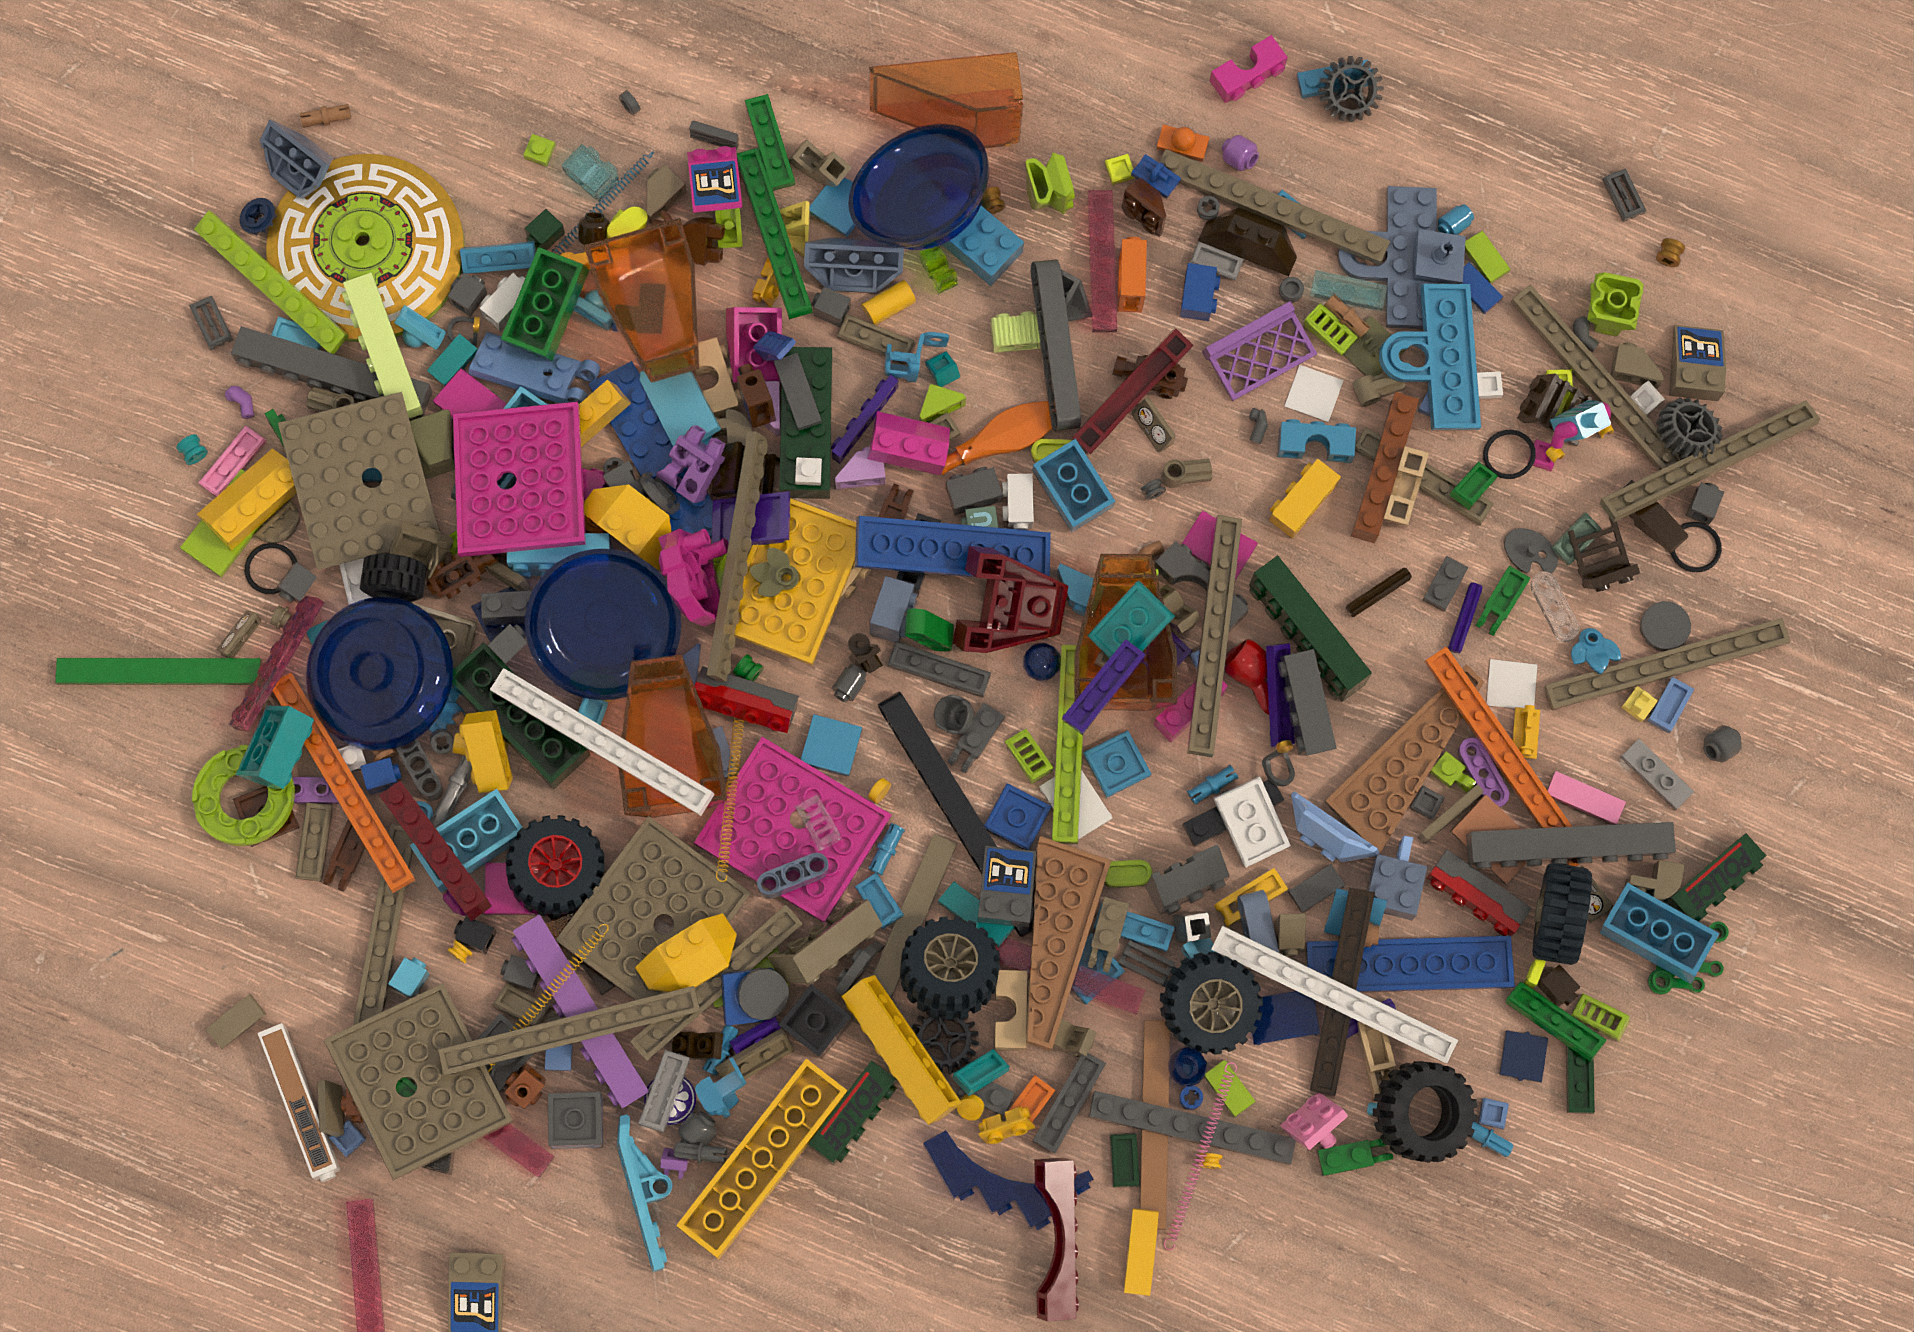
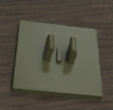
M1370 316L1365 321L1370 326L1368 331L1361 338L1358 337L1343 355L1365 376L1372 375L1374 377L1383 372L1379 362V351L1383 342L1391 334L1376 319ZM1406 349L1400 350L1399 356H1400Z

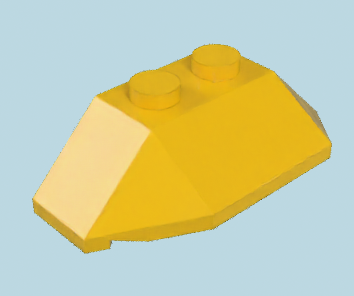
M629 484L593 489L584 501V514L657 570H660L659 557L662 548L659 537L672 532L669 515Z
M723 913L701 919L654 948L635 969L649 990L671 992L691 986L696 988L729 967L737 934Z

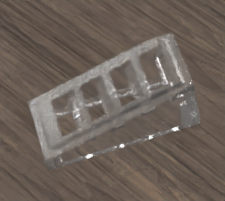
M818 795L795 806L818 851L842 840L837 827ZM817 804V809L807 814L804 813V809ZM820 812L823 815L812 822L808 820ZM826 821L827 825L816 831L814 830V826ZM829 829L831 830V834L819 839L818 835Z

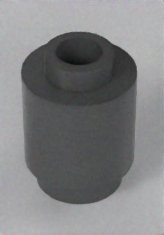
M850 664L848 668L845 667L832 687L835 691L834 696L844 703L848 700L853 702L866 682L867 673L854 664Z

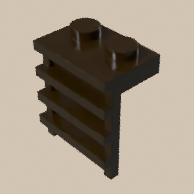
M1556 373L1537 375L1530 384L1527 398L1520 405V413L1517 419L1523 423L1538 422L1554 432L1550 419L1555 417L1567 391L1570 392V395L1561 414L1573 408L1578 398L1582 400L1581 403L1587 400H1594H1592L1591 396L1583 394L1579 388L1572 387L1568 381L1560 379ZM1578 440L1567 441L1574 446L1579 444Z
M737 441L725 445L721 454L725 459L720 464L716 475L711 481V495L721 497L734 493L737 494L745 445H742V442ZM766 453L764 455L766 461L762 494H769L773 491L775 463H780V458L776 457V454ZM760 479V485H759V492H760V493H761L762 479Z
M1610 517V527L1578 538L1575 537L1574 530L1567 531L1570 539L1569 543L1574 552L1573 556L1578 564V572L1582 577L1583 588L1595 589L1596 592L1609 589L1610 584L1617 581L1619 584L1634 580V575L1640 574L1638 564L1629 563L1617 521L1613 523ZM1614 532L1615 541L1580 552L1578 544ZM1618 546L1620 555L1584 566L1582 558Z

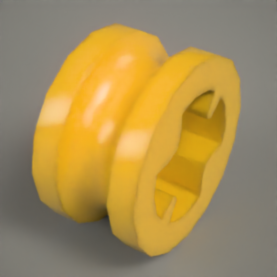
M454 940V946L448 948L447 951L466 964V958L472 956L473 953Z
M1205 1153L1207 1155L1203 1157L1205 1161H1201L1203 1166L1199 1167L1222 1169V1165L1219 1164L1223 1157L1222 1155Z

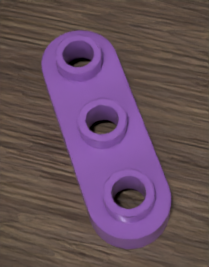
M1477 738L1465 739L1459 746L1458 755L1463 765L1466 766L1468 774L1476 781L1475 786L1478 784L1482 788L1483 794L1481 797L1487 795L1500 808L1503 807L1509 799V790L1490 755ZM1468 748H1471L1475 751L1474 756H1470L1467 754ZM1480 770H1483L1487 773L1486 778H1482L1479 776ZM1491 793H1497L1499 800H1493Z
M293 777L294 786H301L300 792L295 794V804H306V802L339 804L324 777ZM326 786L327 789L325 793L320 794L318 793V788Z

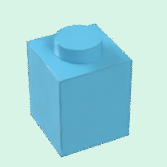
M414 957L411 961L404 958L388 984L394 990L411 999L417 996L430 973L425 969L427 965Z

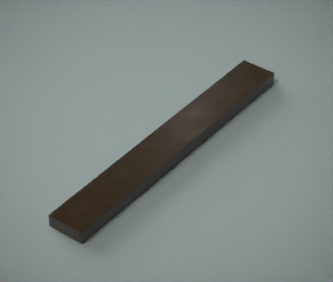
M1349 887L1332 979L1356 990L1375 892ZM1327 1005L1310 1091L1336 1096L1351 1017Z

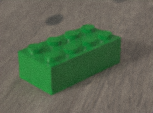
M538 247L501 340L510 346L552 362L590 270L584 264Z

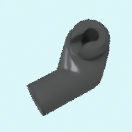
M1581 316L1574 321L1573 333L1588 350L1593 352L1599 342L1589 335L1590 321L1587 320V317Z
M1252 408L1249 419L1255 421L1256 424L1249 440L1261 444L1268 427L1266 412L1263 409Z

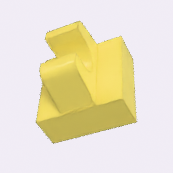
M1637 686L1621 708L1640 722H1643L1658 700Z

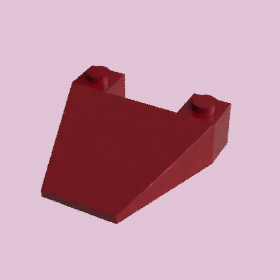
M969 546L965 571L976 578L987 579L980 621L957 619L953 638L955 646L965 652L989 653L1060 635L1068 585L996 549Z

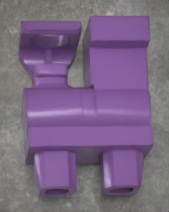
M698 425L691 426L685 435L678 437L676 444L669 453V457L673 460L672 463H669L656 474L659 479L677 489L678 493L693 503L704 501L708 493L707 489L716 475L720 464L725 459L721 455L725 443L717 438H711L708 444L705 445L701 441L706 431ZM684 467L688 468L683 479L677 476L678 473L683 472Z

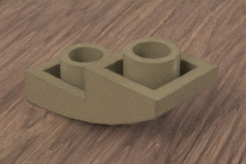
M249 994L207 1027L206 1030L220 1048L223 1049L265 1016L266 1012L254 997Z

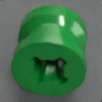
M747 654L739 661L732 674L754 682L763 671L764 666L760 663L756 664L752 657Z

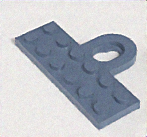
M1388 186L1387 232L1367 231L1390 241V245L1385 253L1386 261L1383 264L1368 266L1365 263L1358 262L1355 255L1341 249L1338 251L1339 265L1349 277L1366 281H1386V328L1423 329L1420 286L1423 284H1436V282L1413 278L1415 236L1418 229L1437 232V188Z

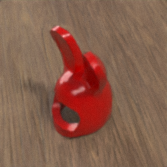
M1245 639L1226 654L1224 670L1232 679L1249 687L1253 691L1262 711L1269 715L1266 651L1254 640Z

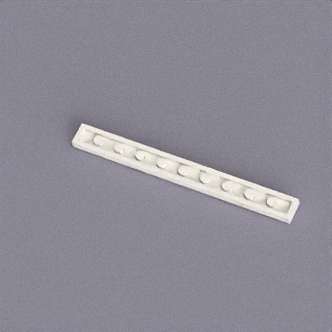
M504 668L490 688L496 695L700 816L715 795L709 789Z
M1222 926L1211 948L1213 951L1236 960L1248 968L1446 1064L1458 1042V1039L1225 926Z

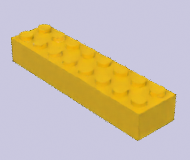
M805 1059L678 1222L677 1228L716 1259L720 1260L803 1153L809 1142L848 1091L808 1059Z

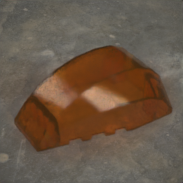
M674 219L584 245L598 298L649 381L654 383L699 370L695 265L681 219Z
M1100 554L1074 653V702L1101 670V668L1094 666L1101 649L1087 635L1137 581H1140L1164 605L1151 554ZM1170 624L1143 651L1146 654L1143 660L1148 663V667L1141 662L1103 710L1151 711L1177 705V651L1173 642Z
M682 654L631 661L621 738L712 791L715 795L706 809L726 802L727 793L721 750ZM618 767L624 815L654 818L693 812Z

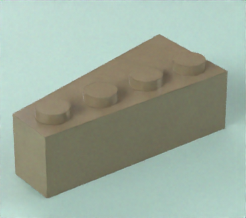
M868 899L853 900L828 917L829 923L823 922L815 925L808 930L809 936L800 938L797 941L794 939L786 944L788 949L783 953L777 954V952L769 955L768 958L776 972L785 979L786 983L812 984L820 978L819 974L824 970L835 967L842 956L849 955L857 950L859 943L874 937L876 930L882 926V923Z

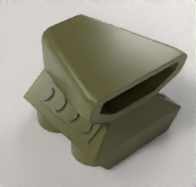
M446 409L410 421L425 479L455 470L454 428L450 411Z

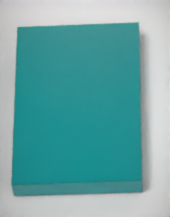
M1137 581L1087 636L1109 658L1125 639L1143 652L1173 620L1175 615L1140 581Z

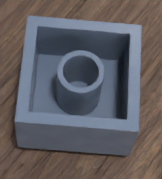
M885 576L870 620V635L894 643L896 641L899 642L901 637H906L904 636L906 612L908 609L915 608L917 604L914 584Z
M1377 854L1373 859L1367 891L1375 892L1374 898L1387 900L1384 914L1412 921L1417 916L1428 866Z

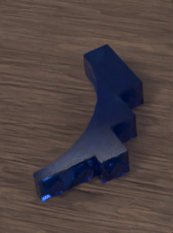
M946 1130L923 1143L924 1149L953 1200L959 1198L960 1201H963L975 1194L973 1189L977 1188L991 1215L997 1212L1001 1216L1013 1209L1011 1204L1015 1203L1029 1229L1036 1227L1038 1231L1051 1223L1049 1218L1052 1216L1042 1194L1035 1187V1183L1008 1180L990 1173L962 1152ZM1089 1170L1077 1175L1074 1180V1191L1077 1195L1091 1188L1089 1184L1094 1179Z

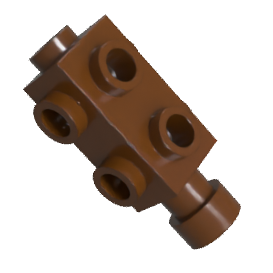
M1138 355L1136 363L1126 361L1127 358L1117 356L1112 375L1122 377V375L1129 376L1148 355ZM1177 363L1151 390L1158 392V396L1164 399H1172L1173 396L1178 397L1180 391H1185L1188 378L1184 377L1186 368H1182ZM1167 375L1175 377V379H1168Z
M457 553L451 556L453 562L448 565L441 562L436 566L431 578L428 579L427 587L431 594H437L439 599L445 595L447 599H450L461 592L459 587L467 584L468 587H471L481 581L480 575L487 572L484 567L487 565L492 566L499 562L498 553L459 557ZM467 562H469L470 566L472 567V571L467 569ZM447 574H449V578L453 580L452 583L446 580Z

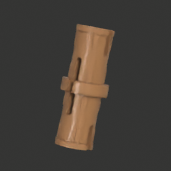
M349 104L329 108L322 106L319 110L300 112V119L303 128L321 124L328 126L331 122L351 119Z
M1333 294L1324 304L1325 307L1340 319L1339 322L1342 325L1345 324L1359 338L1370 328L1355 313L1356 310L1352 307L1349 308L1336 294Z

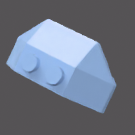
M1293 791L1291 798L1297 831L1302 835L1300 840L1310 847H1313L1314 844L1322 849L1321 854L1332 862L1335 859L1342 863L1370 858L1380 853L1377 847Z

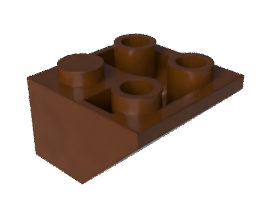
M1140 178L1125 189L1121 208L1127 217L1142 223L1143 228L1150 234L1155 233L1160 237L1163 234L1166 220L1161 193Z

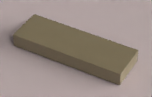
M849 314L845 315L837 333L838 339L884 357L887 344H892L891 352L898 351L903 353H910L914 346V340ZM896 361L904 365L906 364L904 361Z
M1477 784L1422 831L1417 838L1423 844H1426L1483 794L1482 788Z
M306 802L296 879L319 882L323 880L333 811L332 805Z
M781 1028L734 1055L733 1059L744 1079H747L795 1050L785 1031ZM729 1059L715 1067L721 1079L735 1070Z

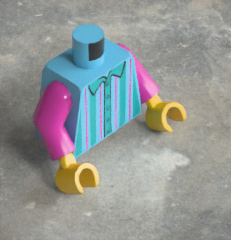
M1587 400L1550 419L1554 430L1551 447L1546 451V455L1550 460L1555 463L1558 458L1561 460L1565 456L1561 448L1566 441L1584 439L1596 432L1599 433L1601 438H1604V435L1608 432L1612 434L1614 429L1610 422V406L1605 402Z

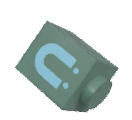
M995 506L965 509V517L961 518V525L998 528Z

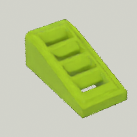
M1321 303L1317 305L1304 321V327L1341 356L1358 339L1347 326L1342 325L1339 322L1340 320ZM1322 317L1323 319L1318 324H1316L1315 322L1318 320V318ZM1327 323L1331 324L1326 331L1322 329ZM1337 329L1339 332L1331 338L1330 335ZM1345 335L1347 338L1339 345L1337 342Z
M1027 729L1022 730L1005 741L1008 749L1031 784L1053 772V766ZM1023 738H1026V743L1022 744L1018 748H1015L1013 744L1017 743ZM1031 746L1033 750L1023 756L1020 755L1019 752ZM1036 754L1038 758L1028 764L1025 762L1026 759ZM1041 762L1043 766L1032 772L1030 768Z
M1582 993L1571 1014L1577 1020L1618 1042L1630 1021L1629 1015ZM1587 1003H1590L1591 1007L1587 1015H1582ZM1599 1008L1601 1011L1597 1019L1594 1021L1591 1018L1593 1017L1596 1009ZM1606 1013H1608L1610 1017L1604 1026L1601 1023ZM1617 1018L1620 1021L1614 1031L1611 1027Z

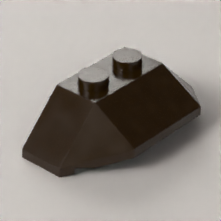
M1239 207L1206 221L1198 239L1199 242L1288 277L1297 259V255L1283 225Z

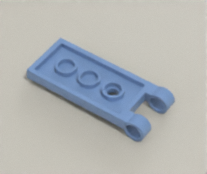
M486 332L469 367V375L516 390L521 386L535 396L557 403L578 402V404L584 401L588 395L580 388H570L575 376L587 382H593L601 371L600 365L593 360L581 362L555 354L551 362L510 346L501 340L502 336ZM550 372L552 375L545 376L543 373Z

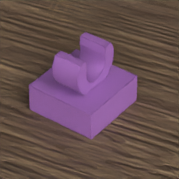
M664 1148L660 1168L664 1169V1175L667 1176L670 1170H677L679 1172L678 1179H682L684 1171H687L689 1159L674 1157V1149Z

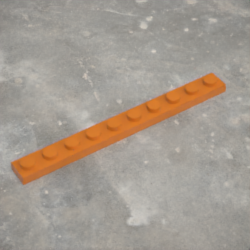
M1447 646L1425 660V664L1540 828L1572 827ZM1567 860L1566 865L1578 866L1579 864H1577V860Z
M292 672L269 684L281 706H290L314 719L312 732L305 740L304 745L391 892L394 893L415 881L414 876Z

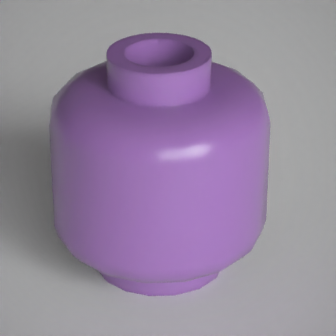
M1236 135L1231 139L1228 138L1222 146L1223 160L1238 171L1251 169L1259 158L1257 145L1242 135Z

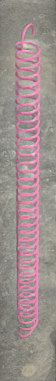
M1233 1062L1228 1063V1064H1234L1235 1067H1236V1070H1237V1066H1236L1235 1063H1233ZM1226 1065L1224 1071L1227 1072V1073H1229V1074H1231L1230 1072L1226 1071V1068H1227V1065ZM1231 1074L1232 1076L1223 1075L1228 1079H1230L1229 1077H1234L1233 1074ZM1221 1079V1081L1229 1084L1228 1082H1233L1232 1079H1230L1231 1081ZM1219 1084L1220 1086H1222V1087H1224V1088L1227 1089V1090L1218 1089L1219 1091L1225 1093L1226 1095L1219 1094V1093H1216V1095H1218V1096H1220V1097H1222V1098H1224L1223 1096H1228V1094H1227L1226 1092H1224V1091H1230L1227 1087H1230L1231 1084H1229V1085ZM1215 1098V1100H1217V1101L1223 1103L1222 1101H1225L1226 1098H1224V1099ZM1213 1103L1214 1105L1220 1107L1221 1109L1211 1107L1213 1110H1215V1111H1217V1112H1219V1113H1214V1112H1210V1113H1211L1212 1115L1218 1117L1217 1115H1220V1114H1221V1112L1218 1111V1110H1223V1108H1222L1221 1106H1219V1105H1225L1224 1103H1223V1104ZM1208 1117V1118L1212 1119V1120L1215 1121V1122H1217V1121L1214 1120V1119H1220L1219 1117H1218V1118ZM1207 1121V1123L1211 1124V1125L1214 1126V1127H1209V1126H1205V1127L1208 1128V1129H1210V1130L1213 1131V1132H1209V1131H1203V1132H1205V1133H1207V1134H1209V1133H1215V1131L1212 1130V1129H1216V1126L1213 1125V1124H1218V1122H1217V1123H1214V1122H1209V1121ZM1202 1135V1137H1204V1138H1206V1139H1208V1138H1213V1136H1212V1137H1209V1136H1204V1135ZM1208 1139L1209 1141L1200 1140L1205 1144L1212 1142L1210 1139ZM1207 1144L1208 1146L1198 1145L1207 1150L1205 1147H1210L1209 1144ZM1197 1149V1151L1203 1153L1204 1155H1199V1154H1195V1155L1198 1156V1157H1200V1158H1202L1203 1160H1199V1159H1194V1160L1197 1161V1162H1199V1163H1201L1200 1161H1205V1159H1204L1203 1157H1206L1207 1155H1206L1204 1152H1208V1150H1207V1151H1204V1150H1199V1149ZM1192 1163V1165L1198 1167L1199 1169H1190L1197 1172L1198 1174L1190 1172L1189 1174L1196 1177L1197 1179L1187 1177V1179L1195 1182L1194 1180H1198V1177L1195 1175H1200L1198 1171H1201L1202 1169L1199 1166H1203V1163H1201L1202 1165ZM1185 1182L1186 1184H1188V1185H1190V1186L1193 1187V1188H1189V1187H1185V1186H1184L1185 1189L1191 1191L1192 1193L1182 1191V1193H1185L1186 1195H1188V1196H1190V1197H1184V1196H1180V1197H1182V1198H1184L1185 1200L1189 1201L1188 1199H1191V1198H1192V1196L1189 1195V1194H1193V1193H1194V1192H1193L1192 1190H1190V1189H1195V1187H1194L1193 1185H1196V1184H1197L1196 1182H1195V1183ZM1179 1200V1202L1183 1203V1204L1186 1205L1187 1207L1177 1205L1178 1207L1182 1208V1209L1185 1210V1211H1179V1210H1175V1211H1177V1212L1181 1213L1182 1215H1184L1183 1213H1186V1212H1187V1210L1184 1209V1208H1188V1207H1189V1206H1188L1187 1204H1185V1203H1190V1201H1189V1202H1184V1201H1180V1200ZM1174 1214V1216H1176V1217H1178V1218H1180V1217H1185V1215H1184V1216H1179V1215H1175V1214ZM1180 1218L1182 1221L1172 1219L1177 1223L1184 1221L1182 1218ZM1179 1223L1180 1225L1171 1224L1172 1226H1174V1227H1176V1228L1182 1226L1181 1223ZM1169 1228V1230L1178 1234L1176 1231H1181L1180 1228H1178L1179 1230ZM1167 1233L1168 1235L1174 1237L1175 1239L1165 1238L1164 1247H1165V1249H1167V1250H1172V1249H1174L1175 1244H1174L1173 1248H1171V1249L1166 1248V1246H1165L1166 1239L1176 1241L1177 1238H1176L1175 1236H1178V1235H1174V1234Z

